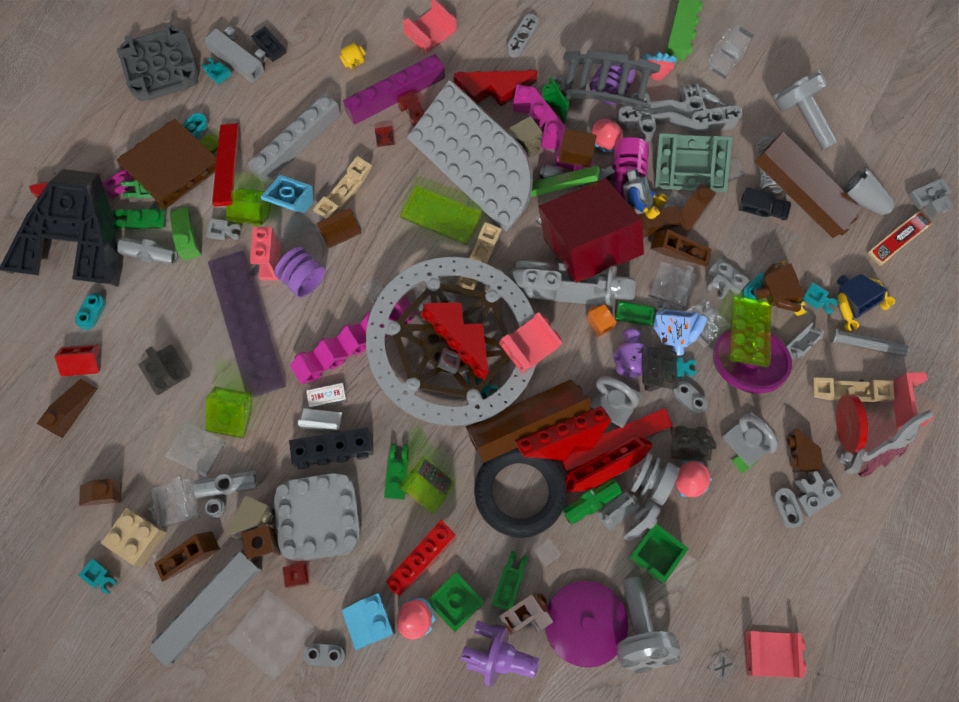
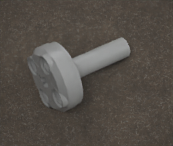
M818 70L774 95L773 99L781 112L798 104L820 147L824 150L838 141L813 97V94L828 86L824 74L821 70Z
M632 577L624 580L623 583L635 636L626 638L618 643L617 656L619 664L635 673H643L680 662L679 655L681 650L676 635L671 632H654L642 579L640 577Z

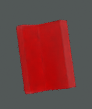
M99 344L60 347L54 356L60 376L99 373L100 369L97 362V356L101 352Z

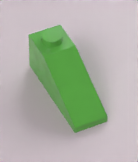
M184 207L170 211L172 236L179 256L183 261L201 256L189 208Z

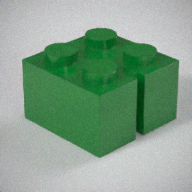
M655 524L653 528L646 531L628 556V559L642 570L647 568L646 573L662 584L667 581L689 548Z

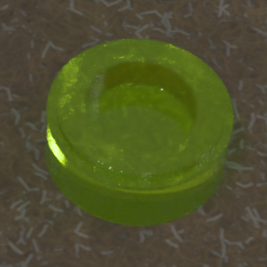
M209 134L201 139L200 143L211 153L218 150V139L216 136Z

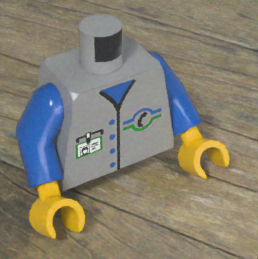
M637 168L628 170V180L623 185L626 202L637 214L645 213L649 219H654L660 214V211L655 206H652L653 200L657 207H662L667 203V196L661 193L657 197L655 192L650 190L646 176L639 177Z

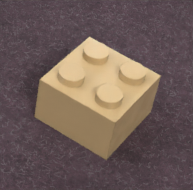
M126 508L101 544L133 566L142 568L167 532L137 512Z

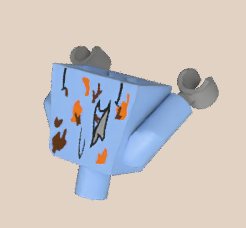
M664 301L663 307L661 302H656L655 308L658 312L655 315L653 328L663 345H672L673 355H683L684 347H688L698 339L708 320L706 317L713 315L714 309L710 306L708 312H704L706 305L703 304L700 306L702 314L699 315V312L669 310L670 305L668 302Z

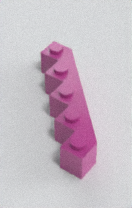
M517 84L513 111L529 114L528 117L531 116L540 130L544 132L541 148L558 150L557 166L573 169V171L588 168L558 162L564 131L567 128L534 87Z
M403 296L395 305L389 320L397 321L412 305L406 296ZM416 310L410 315V317L404 322V324H409L415 318V316L418 314ZM371 311L365 314V318L361 323L345 325L337 337L324 338L318 342V346L314 351L300 352L294 357V361L289 366L301 384L322 377L320 373L327 369L334 370L344 364V360L353 354L357 356L366 350V330Z

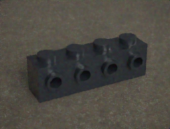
M369 428L289 440L291 464L298 469L309 468V465L312 464L325 466L330 461L344 463L348 462L349 458L355 457L358 460L369 458V455H373Z

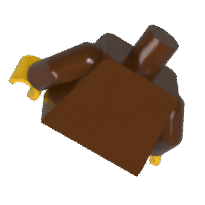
M784 260L781 263L771 264L760 282L761 287L754 289L755 298L757 300L766 298L770 306L793 311L797 316L807 313L803 309V306L806 305L805 302L799 303L805 297V294L792 263L785 266L786 261Z

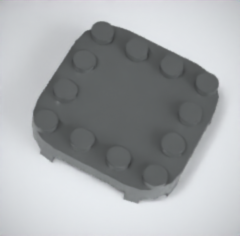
M167 24L164 25L165 30L134 39H132L131 35L124 37L125 41L121 44L120 48H117V54L126 78L125 83L133 96L139 101L152 100L195 86L198 83V68L190 43L183 29Z

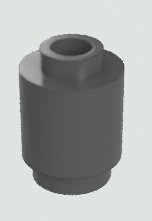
M547 163L546 166L542 165L539 176H542V179L567 173V170H564L563 167Z

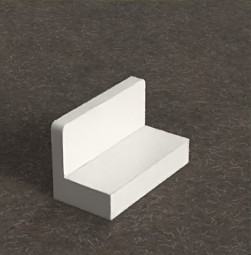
M303 408L302 418L298 420V425L301 429L337 433L341 429L343 414L342 412Z

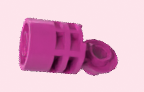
M622 138L615 143L613 170L615 172L612 180L615 182L614 188L624 200L623 185L628 180V170L637 168L639 177L646 176L647 178L649 144L640 138Z

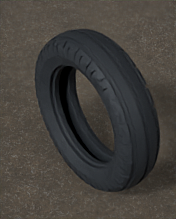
M517 447L482 464L476 476L474 496L481 516L493 529L507 536L522 538L540 534L557 521L565 506L567 487L563 472L554 459L523 457ZM518 463L527 464L539 470L545 477L549 490L545 507L538 514L524 519L513 518L503 513L497 507L492 495V485L497 474L505 467Z

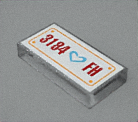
M344 382L305 390L309 409L348 402Z

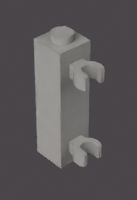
M231 26L227 27L224 34L215 28L204 39L208 50L252 84L265 73L262 64L267 60V57L264 56L266 53L262 49H258L255 55L252 56L234 42L237 38L234 28Z

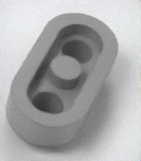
M680 381L674 386L672 390L674 398L690 413L700 415L707 409L708 402L706 398L690 383ZM681 388H685L687 393L681 392ZM695 401H699L701 406H697Z
M787 488L777 490L773 495V502L782 524L790 529L799 527L803 522V514L794 493ZM781 496L785 497V503L780 500ZM788 515L793 517V522L788 520Z
M310 644L303 651V659L311 666L338 667L344 663L346 652L339 645ZM312 650L317 652V656L314 659L310 657ZM332 652H336L338 654V658L336 660L331 659Z

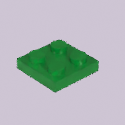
M457 572L427 600L435 612L454 632L485 603Z

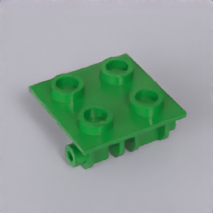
M550 77L549 83L542 87L541 96L550 108L554 107L562 123L565 124L569 101L566 96L562 95L559 84Z

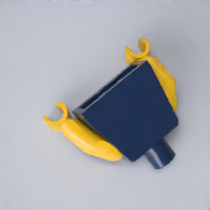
M859 274L852 279L842 275L837 280V284L840 285L837 299L843 319L847 321L844 325L846 332H851L850 324H852L854 330L859 327V323L853 320V317L856 319L879 304L883 310H887L895 304V299L887 296V289L877 279Z

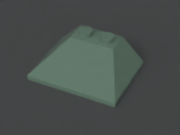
M659 133L655 189L696 190L702 183L713 191L727 192L732 137Z

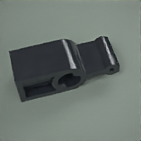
M747 187L742 194L739 211L761 217L773 216L781 220H787L791 202L776 199L770 193Z

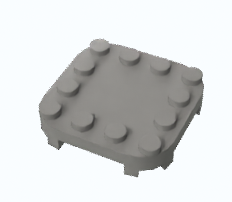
M331 473L294 479L277 487L274 497L277 539L280 551L285 558L294 562H303L347 555L357 547L361 540L356 490L346 475Z

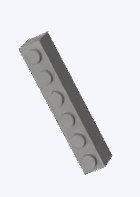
M326 93L248 163L252 174L264 185L269 182L341 115L338 103Z
M240 551L233 554L228 560L229 564L214 574V580L199 590V596L194 601H189L183 607V613L179 617H174L168 623L167 630L163 634L159 633L152 640L153 644L149 650L165 667L173 666L261 572L262 569L255 562L246 559L245 553Z

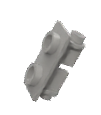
M810 322L786 345L791 359L802 358L812 348L810 344L815 345L823 338L824 331L820 328L815 329L813 322Z
M626 491L598 513L597 517L610 531L640 507L636 502L638 499L634 494L631 495Z

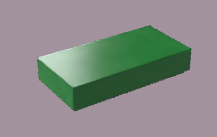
M618 301L615 320L652 327L656 308Z

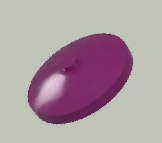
M740 326L729 329L719 337L713 350V362L721 377L732 386L745 392L761 394L775 391L787 381L792 370V359L787 347L776 336L760 328Z
M592 581L571 583L559 590L548 605V610L554 620L553 623L545 627L548 642L559 657L572 665L590 668L606 664L617 655L618 643L627 638L628 617L625 607L611 589L600 583Z

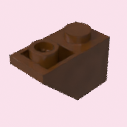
M799 429L790 432L787 436V445L791 450L789 463L793 467V472H809L823 469L821 448Z

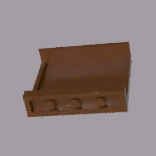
M173 119L156 132L150 134L145 140L137 143L128 152L123 153L116 160L122 171L125 170L156 200L158 206L164 211L214 174L217 158L176 119Z

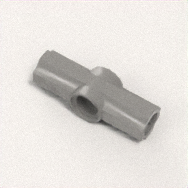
M122 237L117 245V252L119 254L136 257L146 263H153L155 261L173 265L178 258L176 248L162 246L148 239L138 241Z
M249 471L231 475L221 474L217 477L194 480L193 492L195 498L221 494L230 495L234 492L257 489L256 472ZM229 480V486L226 489H222V483Z

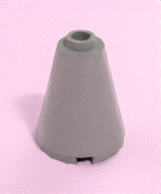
M863 167V172L857 171L845 184L847 187L845 193L861 207L879 215L889 214L894 209V200L870 169Z

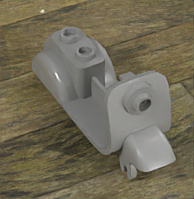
M518 260L515 264V269H511L509 272V278L529 299L613 306L614 299L632 300L635 297L636 289L635 279L616 276V266H610V268L605 269L601 273L575 283L564 268V265L560 263Z

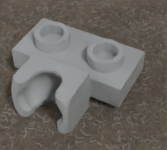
M943 178L913 190L908 194L917 209L925 207L931 218H934L940 212L946 213L953 206L948 198L952 192Z
M719 258L708 271L714 279L707 289L711 291L713 288H718L721 291L718 298L723 299L729 290L738 295L750 280Z
M817 471L807 472L809 483L805 479L795 480L800 492L803 493L796 500L805 516H811L841 497L832 479L823 481Z
M648 500L643 508L640 507L635 513L634 518L636 521L629 526L623 538L629 543L635 538H641L646 531L645 529H651L658 520L656 518L661 509L654 502Z

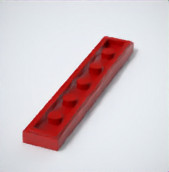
M238 123L220 125L212 197L213 207L233 205L239 138Z
M663 408L628 423L623 428L619 427L601 435L593 448L575 446L567 459L561 460L566 472H569L636 435L648 438L673 427V423L666 409Z

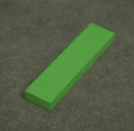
M596 165L533 181L530 197L598 181L600 169Z

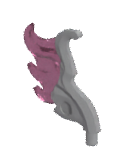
M928 410L917 414L907 421L892 439L885 440L872 451L867 453L865 449H861L860 458L867 462V467L858 475L866 477L872 474L881 464L886 467L896 455L901 457L907 451L908 443L915 439L920 424L933 418L932 411Z

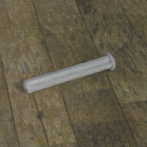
M837 328L832 330L830 337L831 343L839 342L907 356L910 352L909 346L905 344L838 331Z

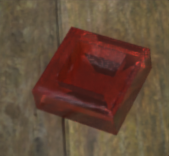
M392 126L375 128L377 147L395 145Z

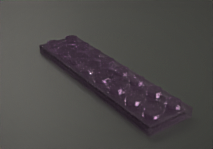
M244 250L208 261L247 398L251 399L286 387Z

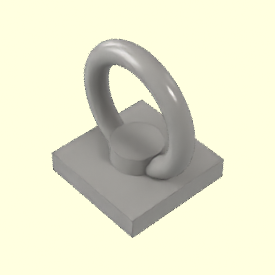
M602 376L596 381L599 392L593 399L590 410L602 406L612 419L611 422L623 428L634 409L638 406L643 394L635 391L618 379Z
M752 412L741 415L739 423L722 437L748 467L752 466L764 454H772L778 449L779 441L776 439L771 428Z

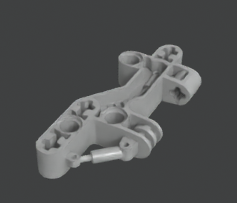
M694 83L693 86L691 84L686 87L684 85L680 86L681 102L673 99L651 102L646 91L643 102L651 104V108L643 109L640 112L633 110L630 106L622 107L619 110L616 123L620 125L622 130L635 128L637 137L649 142L652 140L656 125L670 123L691 133L701 134L735 128L742 117L743 111L739 106H730L728 103L724 104L720 101L721 99L709 93L706 88H699V85ZM638 92L628 94V98L636 100ZM703 98L722 107L707 109Z

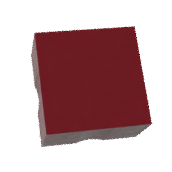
M606 178L538 206L544 240L554 254L561 259L564 268L575 283L599 274L610 266L620 265L644 255L642 219Z

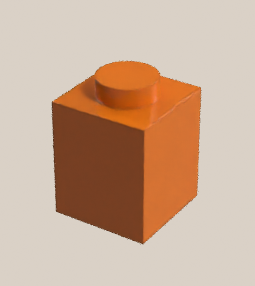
M605 304L601 306L596 305L588 311L586 320L598 337L615 328L617 322Z

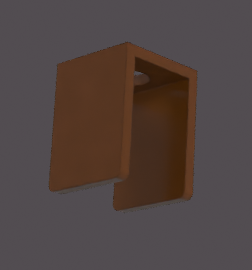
M565 129L558 162L590 167L597 135Z
M267 525L241 533L247 560L258 562L257 557L269 553L276 556L281 555L276 531L272 527ZM260 536L263 538L264 543L261 548L256 549L253 539Z

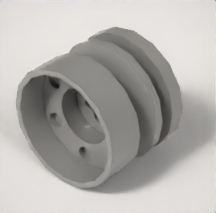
M648 452L635 470L630 491L635 493L641 485L639 495L643 496L649 489L651 490L650 500L662 506L672 491L680 467L667 462L661 469L659 468L660 458L657 457L653 464H651L653 454Z

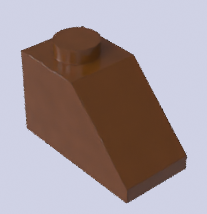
M115 479L92 480L80 485L79 506L121 503V482Z

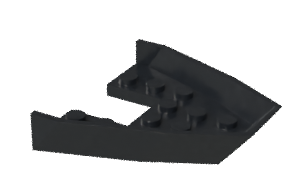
M62 169L48 183L25 216L0 265V271L11 274L21 273L39 276L44 239L76 242L78 244L72 279L119 287L121 264L119 253L117 252L118 246L112 212L99 173Z

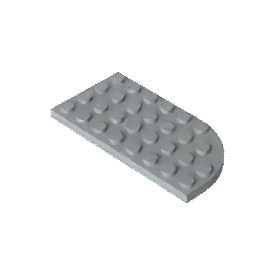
M449 80L407 138L505 232H509L525 211L530 200L533 185L530 161L520 143L453 81Z

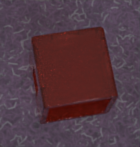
M300 563L283 567L285 588L291 589L309 585L306 564ZM293 573H297L298 579H294Z

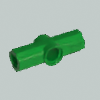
M612 478L600 487L593 488L579 497V500L564 508L562 512L567 521L573 525L585 516L592 515L603 508L604 504L622 494L618 483Z

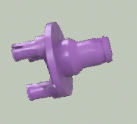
M477 620L474 634L489 637L492 642L488 650L483 652L464 647L462 652L464 656H461V660L467 661V670L484 674L485 685L488 687L494 686L499 673L504 675L512 672L529 678L536 676L540 659L536 656L533 657L517 651L512 644H509V631L506 626L498 624L494 626Z

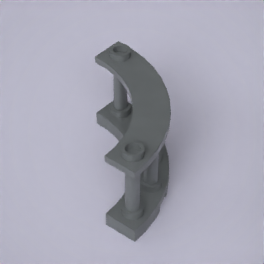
M580 51L564 53L563 60L568 61L570 67L565 88L561 90V93L567 97L568 101H571V99L603 100L632 107L633 110L640 112L643 109L651 108V104L645 103L643 100L649 76L660 71V64L640 58L638 62L628 60V55L602 51H587V54H580ZM580 64H584L578 90H571L576 68ZM593 64L602 65L597 92L585 90L590 67ZM612 65L623 69L617 95L604 93L609 68ZM632 69L640 71L642 74L636 100L624 97L629 72Z

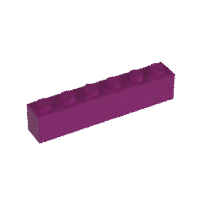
M435 53L343 100L345 111L355 125L445 79L444 65Z

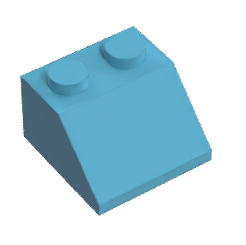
M279 175L263 193L261 199L297 212L306 213L313 204V188L311 185Z
M379 593L360 600L342 610L355 650L395 634L382 596Z

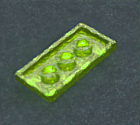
M415 185L400 217L403 220L467 245L482 216V211Z
M734 296L731 305L729 360L769 367L771 359V306L767 302Z

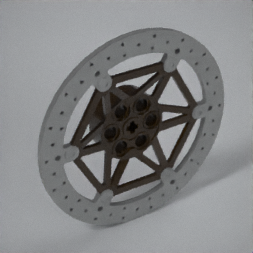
M441 257L415 264L397 275L384 288L371 310L366 330V350L375 380L396 406L411 416L428 423L444 426H463L482 422L497 415L520 396L530 381L536 365L523 374L515 367L507 382L497 392L483 400L480 392L510 359L499 344V341L484 336L486 344L501 349L487 351V358L502 356V358L488 373L485 380L476 385L475 373L469 364L463 363L459 365L456 374L437 367L439 361L435 359V355L441 354L444 348L456 353L458 352L449 347L447 340L442 335L436 333L431 323L404 324V322L428 296H431V303H437L436 296L439 297L442 303H449L442 292L447 291L481 298V300L462 313L463 323L483 324L489 309L492 308L504 337L507 334L509 335L497 301L502 297L507 302L520 328L535 316L528 299L508 276L498 269L477 260L462 257ZM438 277H467L486 284L490 289L487 292L445 285L439 282ZM425 282L426 290L397 321L389 320L391 312L398 301L413 287ZM485 305L477 323L468 318L469 315ZM406 331H425L424 340L422 341ZM385 335L394 336L408 376V380L404 384H401L395 376L388 362L385 350ZM435 336L439 341L432 344L428 339ZM401 337L424 349L425 355L415 373L412 372ZM429 361L435 369L421 376ZM467 369L469 373L470 386L460 375V372H463ZM440 372L450 373L454 375L464 390L428 384L425 381ZM418 389L460 396L467 398L468 405L441 406L427 402L417 397L415 393Z

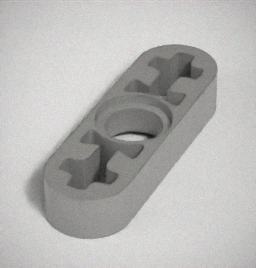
M526 15L508 42L507 53L510 57L517 58L525 50L538 28L539 20L536 15ZM525 33L527 37L522 39L518 35Z

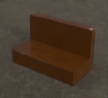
M351 208L317 223L328 248L361 234Z

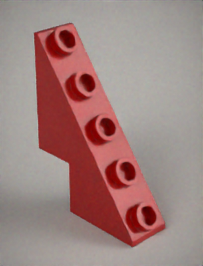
M532 69L527 71L495 70L492 72L460 71L453 74V82L477 104L491 95L502 107L514 98L517 84L530 87L537 82L538 71Z
M424 303L421 312L422 317L434 326L437 334L442 335L447 340V344L451 349L456 350L460 354L462 361L473 368L475 375L485 380L489 371L483 324H464L461 303Z
M600 406L520 439L515 444L523 457L566 460L575 446L593 448L612 419L605 409Z
M442 519L385 581L389 585V589L399 597L457 540L456 534Z

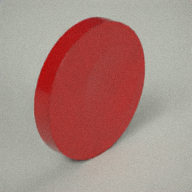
M854 394L841 396L836 408L838 437L843 448L849 453L860 452L861 449L865 448L868 439L866 411L860 398Z

